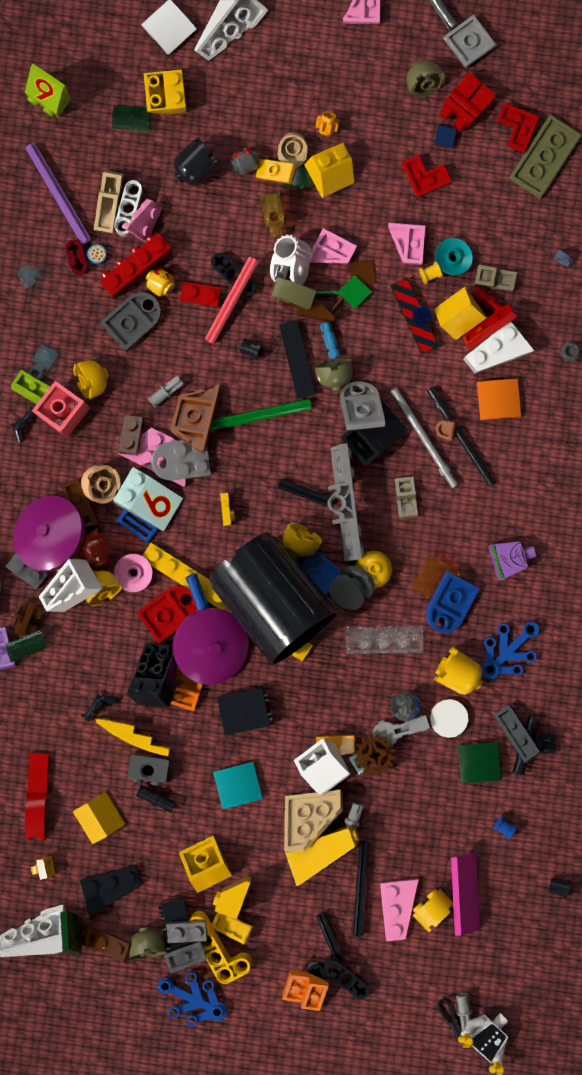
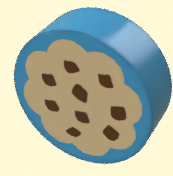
M96 244L88 249L87 256L93 264H102L107 258V252L103 246Z

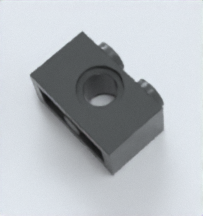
M132 753L128 778H132V782L143 783V780L151 781L152 785L162 786V783L167 782L170 759ZM145 765H151L154 768L152 775L144 773L143 768Z

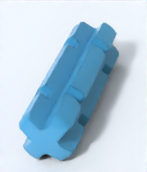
M331 322L320 324L321 331L324 332L323 338L326 348L329 349V358L336 359L340 357L339 349H336L338 345L334 332H331V329H333Z

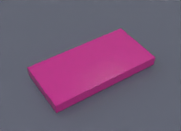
M476 852L451 857L455 935L457 936L480 930Z

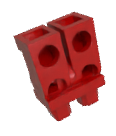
M469 71L444 101L439 113L446 121L452 114L458 118L452 125L458 132H461L466 127L469 128L496 97V94L484 84L480 87L481 81Z

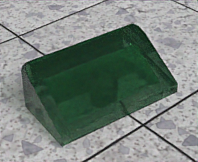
M114 105L112 114L113 129L150 131L151 113L147 112V107Z
M41 631L6 643L5 649L10 662H14L46 650V645Z

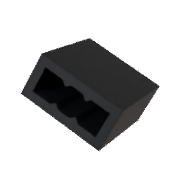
M262 688L217 697L224 736L268 727L270 722L273 721L271 710L266 708V703L269 702L267 691L263 692Z

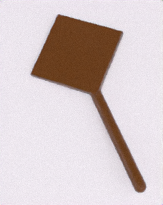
M373 260L349 262L351 278L355 275L364 285L376 284ZM342 296L330 310L331 314L344 300Z

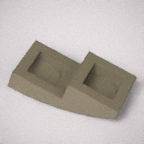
M478 265L475 284L515 292L518 273L500 270L496 267Z
M414 476L395 478L399 519L417 518L418 510Z

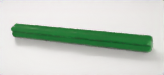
M310 399L215 419L212 422L210 431L311 410L312 403Z

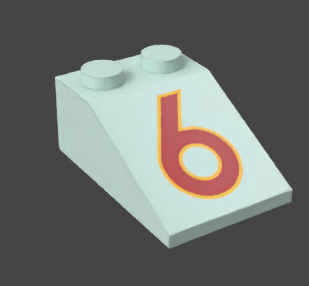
M133 467L113 501L118 506L164 532L183 498Z

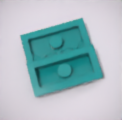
M253 762L213 772L222 809L262 799Z

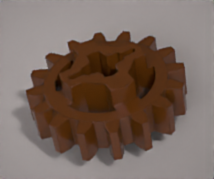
M369 734L368 740L361 738L362 744H356L359 750L353 752L358 755L354 761L360 762L357 766L358 768L364 767L363 773L369 770L370 776H373L374 772H377L380 776L381 770L388 772L387 765L393 766L390 760L395 759L391 755L395 749L389 748L392 744L391 742L385 743L386 737H382L380 740L379 734H376L375 738H372ZM375 742L381 743L385 749L377 748ZM368 744L367 752L362 754L363 748ZM373 749L375 752H379L376 761L369 757ZM387 756L385 763L381 766V759ZM364 761L372 762L374 768L365 765Z

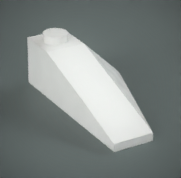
M59 905L45 909L35 919L31 920L29 918L24 921L25 924L17 929L12 928L1 934L0 957L62 952L60 912L66 911L65 906Z

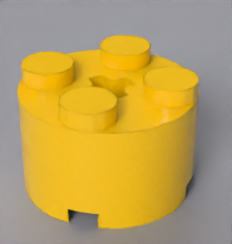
M434 889L427 895L429 900L425 904L420 902L413 909L415 912L413 914L414 918L428 933L431 931L429 927L431 925L436 927L451 913L449 908L453 907V901L441 889L438 891Z

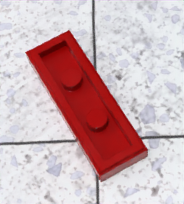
M509 303L465 333L462 337L468 349L471 350L515 319L517 316L513 307Z

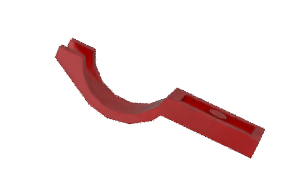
M29 753L28 788L25 805V840H30V837L45 841V803L48 790L49 754Z

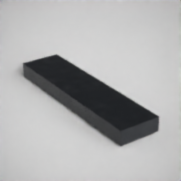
M298 320L279 324L297 399L316 395Z

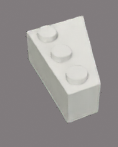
M509 322L466 355L463 360L477 374L531 354L534 350L512 322Z

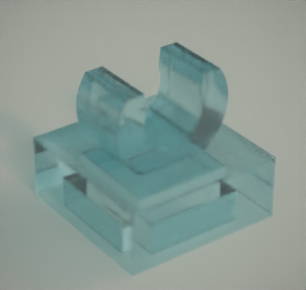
M25 265L20 267L17 274L27 290L33 287L36 282L35 279L39 277L41 272L38 267L30 270L29 266Z

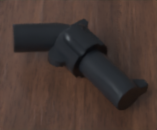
M31 406L23 418L20 417L15 423L11 424L14 428L17 443L25 441L22 431L27 432L28 423L36 415L32 412L34 408Z
M96 693V698L91 703L92 706L86 714L81 716L89 722L98 710L106 708L105 703L116 704V697L101 696Z

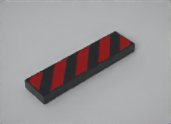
M408 277L390 285L421 355L439 348Z

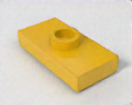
M260 159L256 178L291 184L296 165Z
M218 912L212 923L214 930L242 944L247 943L253 929L252 925L238 918L234 919Z

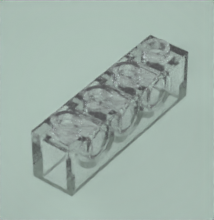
M422 626L346 627V654L423 652Z

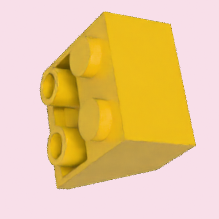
M182 69L144 73L147 112L167 115L187 113Z

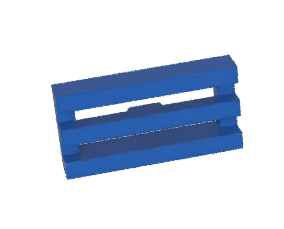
M124 509L116 522L148 543L158 528L136 516L153 528L152 531H149L127 515L128 510ZM126 518L147 533V538L123 522L122 519Z

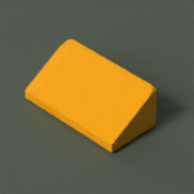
M355 735L316 736V743L323 738L334 742L341 755L355 754L353 753L355 751Z

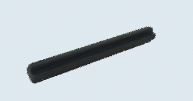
M364 840L359 842L353 924V936L362 937L364 932L370 847L369 841Z

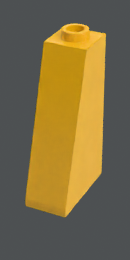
M350 825L320 835L306 851L285 852L296 886L301 885L353 849L359 840L357 830L353 829V826Z

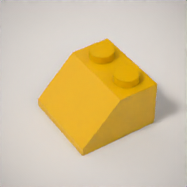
M344 143L311 156L304 164L322 198L354 184L352 158Z
M214 836L179 852L189 881L197 893L232 876Z
M244 877L224 886L221 892L217 891L213 901V905L216 906L215 911L237 919L249 888L251 877Z

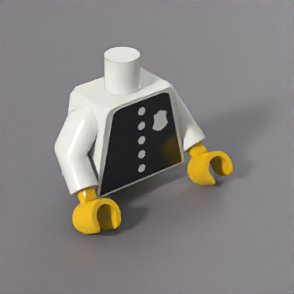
M501 1013L493 1021L486 1015L469 1020L464 1031L461 1032L462 1036L458 1037V1041L464 1043L463 1048L473 1046L490 1063L493 1062L494 1065L489 1067V1071L491 1073L496 1072V1075L504 1074V1067L501 1064L508 1036L501 1030L508 1020Z

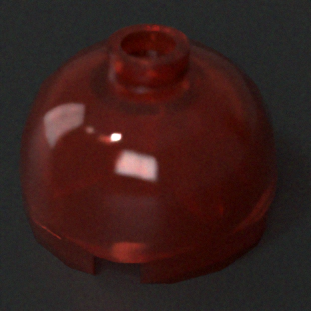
M98 528L85 533L82 547L77 554L79 559L86 560L92 568L104 567L112 562V559H108L107 556L110 554L107 541L102 533H97L99 531Z

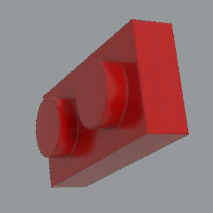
M183 282L180 302L218 307L221 288Z

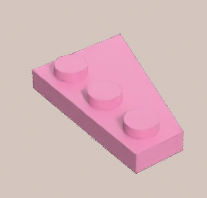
M418 879L380 882L386 941L406 939Z

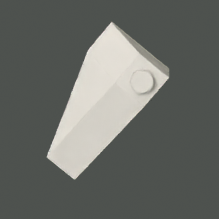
M220 0L194 50L209 61L227 48V44L235 38L239 39L242 36L241 34L248 28L252 29L255 27L268 9L257 0Z

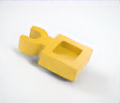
M220 493L223 525L232 526L231 521H235L234 510H230L228 493Z

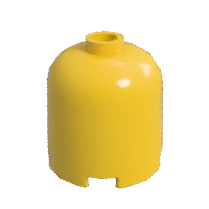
M452 647L449 650L451 653L449 657H443L435 672L438 674V677H435L434 680L459 694L467 695L473 692L474 689L478 690L482 685V668L476 661Z

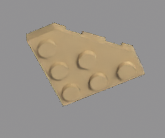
M341 790L327 791L322 796L318 793L285 796L284 851L286 853L306 851L343 811Z

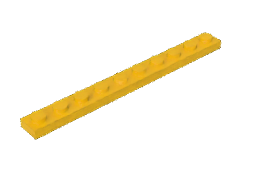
M150 543L143 557L149 561L151 566L189 590L190 588L185 577L197 573L206 600L217 608L230 612L212 589L213 585L208 578ZM307 643L292 655L303 661L313 645Z

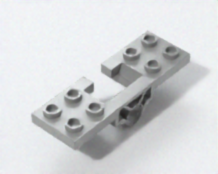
M346 443L330 448L335 484L328 486V491H336L328 500V508L339 516V519L332 520V524H340L344 560L353 561L362 559L364 550L359 540L361 527L357 524L352 484L354 471L350 467L349 460L351 459V449L348 448ZM334 498L341 500V507L339 509H335L332 506Z

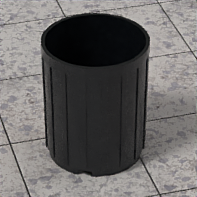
M268 532L260 534L236 550V555L229 561L227 559L223 561L209 578L213 585L212 589L262 652L270 665L283 661L302 648L327 627L338 614L335 606L328 600L277 536L274 537Z

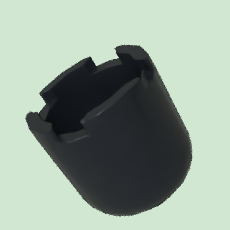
M196 137L174 159V168L177 171L175 174L176 178L181 183L185 181L191 186L200 185L222 167L217 158L205 147L199 137Z

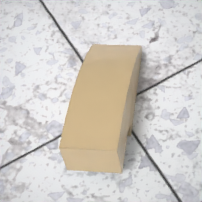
M107 170L103 172L94 230L113 233L121 195L123 173Z

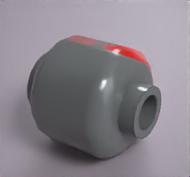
M248 147L234 152L230 160L236 174L240 173L242 176L255 171L258 168L257 162L260 161L256 151H251Z

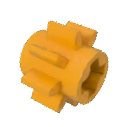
M323 112L322 116L318 115L315 127L319 128V133L322 135L330 136L333 134V131L337 132L340 120L336 119V115L332 112Z

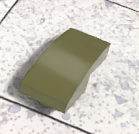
M277 278L271 296L308 310L311 308L316 291L300 284Z

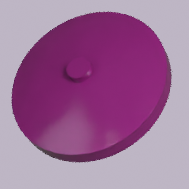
M45 496L33 501L20 514L14 528L13 543L19 559L28 567L40 572H52L61 569L68 559L76 557L82 547L85 537L83 516L76 505L63 497Z
M203 608L190 614L178 627L173 640V655L180 671L189 679L205 685L219 684L233 677L244 664L248 652L247 633L230 612L220 608Z

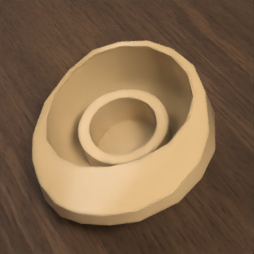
M291 132L286 134L278 145L277 155L279 162L292 163L296 165L295 169L304 164L308 153L305 138L298 133Z

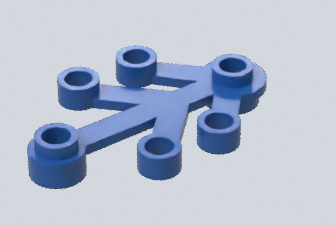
M527 622L523 627V632L509 646V626L507 624H500L497 628L500 634V655L495 660L493 650L496 645L495 639L487 637L484 640L486 662L481 666L484 678L492 680L499 674L520 676L523 673L522 666L518 664L512 667L500 666L505 660H526L527 662H534L537 655L533 651L513 653L528 637H535L539 633V627L534 622ZM501 626H506L507 631L505 633L500 631ZM529 626H533L534 631L532 633H529L527 631V628ZM489 639L493 640L491 647L487 646L486 643ZM529 653H533L534 658L532 660H528L527 655ZM489 666L493 667L491 674H488L486 671ZM517 666L520 667L518 674L514 673V668Z
M188 971L185 976V980L190 984L193 994L174 986L172 979L169 977H163L159 980L158 990L161 993L167 994L170 992L188 1001V1003L179 1006H171L168 1010L169 1017L174 1019L181 1013L200 1007L206 1011L197 1015L189 1014L185 1020L187 1026L194 1027L197 1022L209 1018L213 1021H221L225 1018L227 1008L222 1002H218L212 980H205L202 986L203 990L208 993L210 1003L203 1000L196 980L197 974L194 971ZM193 974L195 979L189 980L187 976ZM208 982L212 984L210 989L205 988V984ZM167 983L169 988L163 989L162 984ZM176 1009L178 1013L172 1015L170 1011ZM214 1009H220L221 1013L216 1015L213 1011ZM188 1018H194L195 1022L190 1024Z

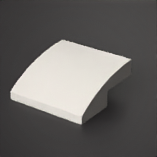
M167 0L141 24L168 55L196 30L195 26L171 0Z

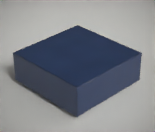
M438 125L434 145L452 149L457 129Z

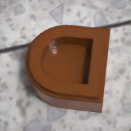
M450 419L439 421L435 427L437 435L442 439L454 440L457 421Z

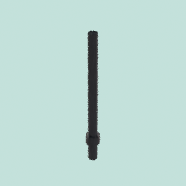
M434 387L429 388L427 392L434 401L433 405L437 411L439 410L445 419L454 420L446 407L447 404L444 399L440 398ZM456 424V437L487 485L491 486L495 481L458 424Z

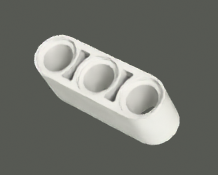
M136 180L126 183L115 220V230L121 237L131 235L128 231H120L119 226L125 222L130 223L134 218L132 214L139 209L142 200L143 189ZM131 187H138L139 192L132 195L129 193ZM132 205L134 210L131 213L124 212L125 206Z

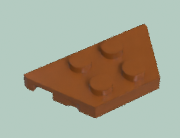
M214 385V388L205 391L199 389L193 393L179 395L170 427L171 433L202 454L205 453L221 390L220 385Z

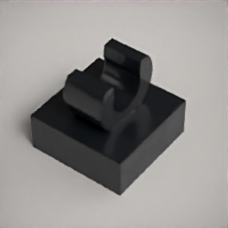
M536 734L535 742L542 751L541 754H555V734Z

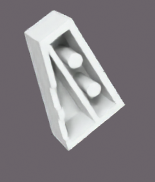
M68 559L40 594L39 598L46 611L65 612L102 590V587L87 560Z

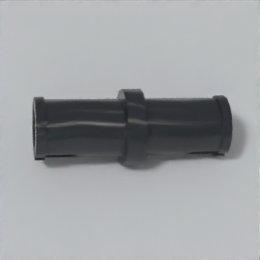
M142 785L136 794V797L150 802L152 806L155 807L156 805L170 813L176 801L162 796L161 792H154Z

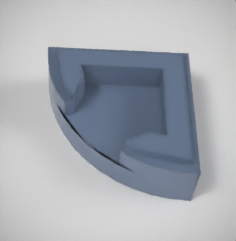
M558 250L553 258L568 268L573 263L572 258L561 250Z

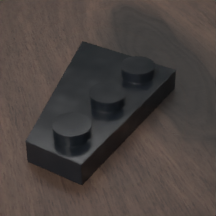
M137 865L80 879L88 916L91 917L141 885Z

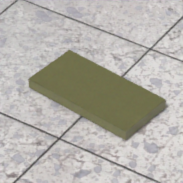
M550 114L508 179L541 199L582 134Z

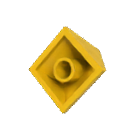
M466 287L435 308L440 326L455 340L487 319Z
M106 791L73 811L92 844L104 839L126 824Z

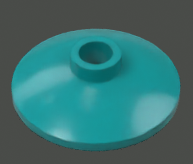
M445 239L436 249V263L443 272L449 275L463 274L472 264V251L460 239ZM449 256H453L455 261H451Z

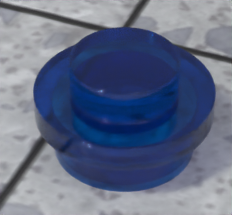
M419 306L413 311L412 319L417 325H426L431 320V312L427 307Z

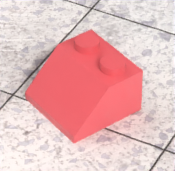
M55 381L32 412L61 435L68 438L90 407Z

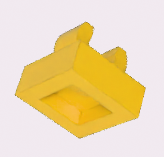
M52 856L36 860L37 865L31 867L32 875L39 873L40 879L55 875Z

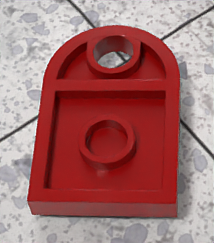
M176 586L166 590L136 613L159 644L176 632L183 620L197 611V606L189 589ZM185 594L190 595L192 598L191 604L187 606L181 603V597Z

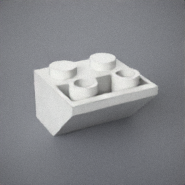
M324 738L294 760L301 776L320 796L350 775L336 744Z

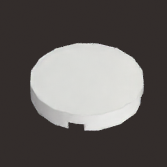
M441 700L431 710L430 723L434 731L440 736L447 738L456 737L467 727L468 713L465 707L456 700Z

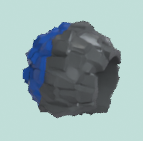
M405 691L392 697L390 708L393 716L404 722L413 720L420 713V699L411 691Z

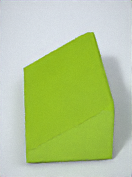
M22 369L11 384L13 391L35 404L41 400L50 388L49 385Z

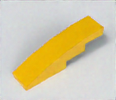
M99 717L96 719L97 724L125 742L149 752L169 756L170 747L152 744L153 736L135 733L136 725Z

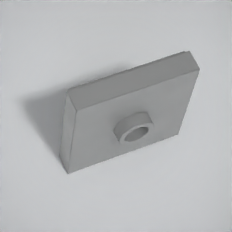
M474 14L443 37L465 69L497 45Z

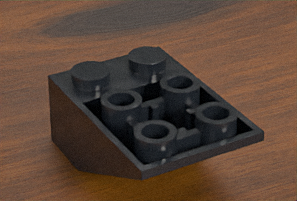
M384 402L381 403L385 418V427L348 430L340 437L343 444H348L351 453L364 468L408 431Z
M145 643L127 695L138 705L170 707L176 691L177 674L173 645Z

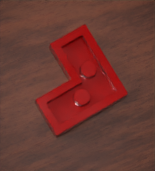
M503 103L496 122L513 128L507 147L525 153L539 116Z
M419 154L401 162L416 198L452 182L444 164L426 172Z

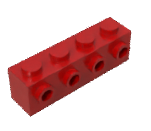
M160 233L157 235L152 234L146 239L147 243L142 247L137 246L131 251L132 255L127 259L122 258L116 263L117 267L112 271L107 270L101 275L100 283L113 299L173 252Z

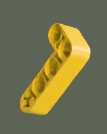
M202 911L194 912L189 921L206 920L207 936L211 937L212 941H201L207 957V962L217 980L227 984L246 975L251 968L252 957L247 953H239L230 958L208 916ZM212 953H219L221 955V958H214ZM245 961L247 966L241 967L238 962ZM221 970H229L230 975H224Z

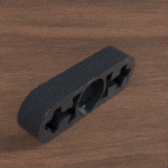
M216 253L211 258L212 268L231 286H234L236 280H230L228 273L231 270H236L240 274L242 270L223 253ZM216 258H218L219 260L223 258V264L226 267L228 266V264L231 265L226 269L225 273L221 272L224 270V268L221 265L215 266ZM249 279L246 284L252 285V291L242 292V296L251 297L255 294L256 285L252 279Z
M330 956L325 959L324 971L329 977L357 999H365L369 996L370 988L366 980L337 957ZM336 964V969L333 967L329 969V965ZM345 974L352 976V979L348 982H344L341 978ZM357 986H358L359 988H363V987H364V990H365V991L360 990V991L358 992Z

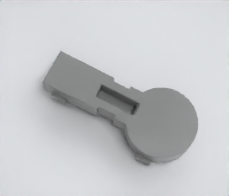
M422 714L416 716L413 720L401 724H393L381 720L378 721L379 723L373 729L372 737L375 738L376 734H379L380 740L382 737H386L385 743L391 742L392 744L389 748H392L398 738L406 734L410 735L419 731H426L430 728L427 716H422ZM375 742L379 747L385 748L381 743Z

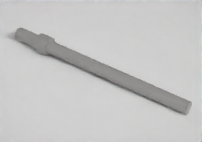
M395 388L391 393L439 467L438 471L441 476H444L451 488H454L458 483L450 472L452 471L448 464H445L398 388Z

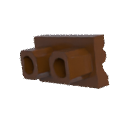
M26 600L24 608L17 606L15 612L10 611L9 615L13 616L11 624L17 625L15 633L23 637L24 634L34 636L37 626L29 624L30 618L32 616L40 619L43 610L36 606L35 603Z

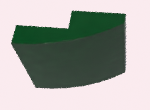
M499 742L458 745L461 784L502 780Z
M70 911L60 912L62 951L68 952V955L81 957L83 956L81 918L78 914Z

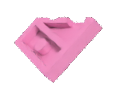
M146 199L141 204V207L132 214L134 218L130 223L125 222L122 228L146 242V239L152 234L162 207L154 201Z
M388 223L389 231L402 263L422 265L425 226Z
M323 228L311 251L313 255L310 263H349L357 246Z

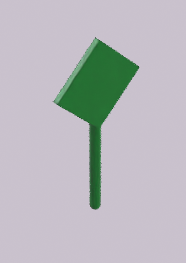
M354 275L339 291H316L315 295H340L356 309L372 291Z

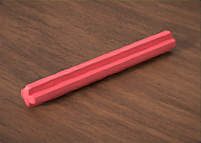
M249 257L205 337L208 342L212 344L216 342L258 264L257 259Z

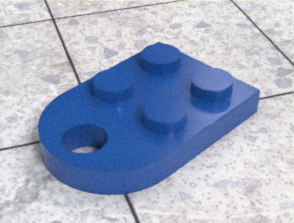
M446 571L426 609V620L429 626L440 633L455 631L464 620L479 588ZM443 617V626L437 627V620Z

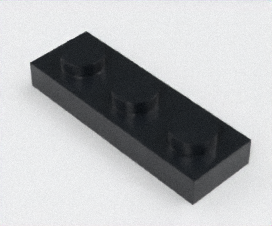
M508 704L494 715L524 763H528L542 753L511 705Z

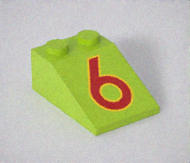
M32 64L25 89V94L28 97L27 100L34 106L38 104L44 108L43 111L51 117L55 115L59 118L71 100L67 88L63 83Z

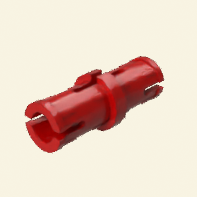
M479 286L472 294V297L483 304L486 310L489 309L493 313L504 307L495 300L496 297H491Z

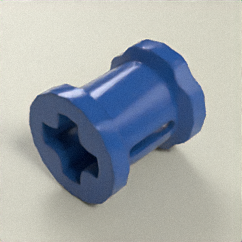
M501 815L494 823L492 829L498 830L505 835V839L509 840L518 826L512 825Z

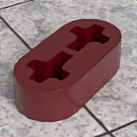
M70 240L65 246L70 269L75 275L83 276L88 271L83 246L78 240ZM72 244H75L76 247L79 246V249H77L78 256H74V253L69 251L72 248ZM78 259L81 265H84L81 272L74 269L77 266L76 260Z

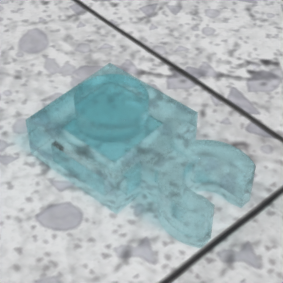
M41 344L32 359L36 365L30 367L28 374L31 375L33 371L37 370L39 372L37 379L41 380L43 369L50 370L59 354Z

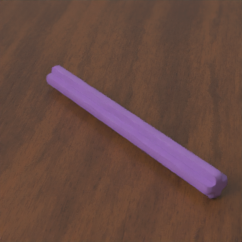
M35 143L29 144L26 147V151L81 244L88 243L91 240L90 235Z

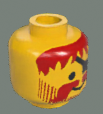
M158 268L155 271L151 270L146 276L147 288L159 297L168 296L175 287L174 277L162 268Z

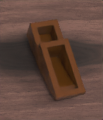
M314 299L311 308L308 310L291 302L286 303L279 300V305L297 308L296 316L334 323L335 316Z

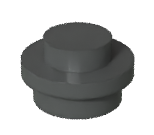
M568 342L562 346L560 353L564 360L571 362L579 357L580 349L577 344Z

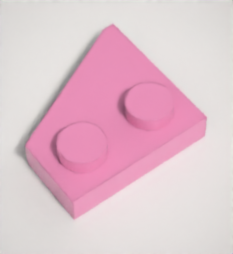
M353 0L343 18V23L379 24L380 0Z

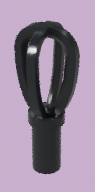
M448 998L440 999L437 1002L439 1012L451 1027L455 1037L462 1036L450 1000ZM443 1002L449 1006L452 1019H449L441 1007Z

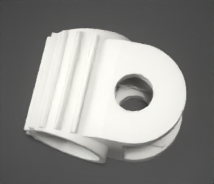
M286 234V236H281L280 239H277L278 241L275 243L274 255L270 265V275L272 280L276 282L277 278L285 279L288 271H290L291 281L302 285L308 276L309 263L313 255L312 249L309 248L310 245L293 235L289 236Z

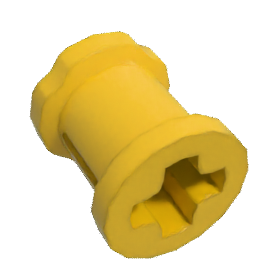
M436 262L424 269H418L424 284H428V281L437 277H443L441 269Z

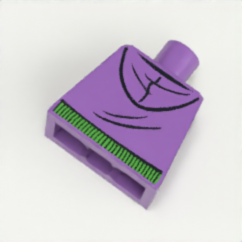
M521 542L488 546L498 581L528 568L526 560L536 557L534 547L531 546L523 549Z

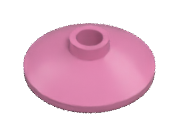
M128 554L117 562L114 575L120 581L123 590L138 592L145 589L151 582L152 567L145 557L138 554ZM132 569L137 570V576L131 575Z

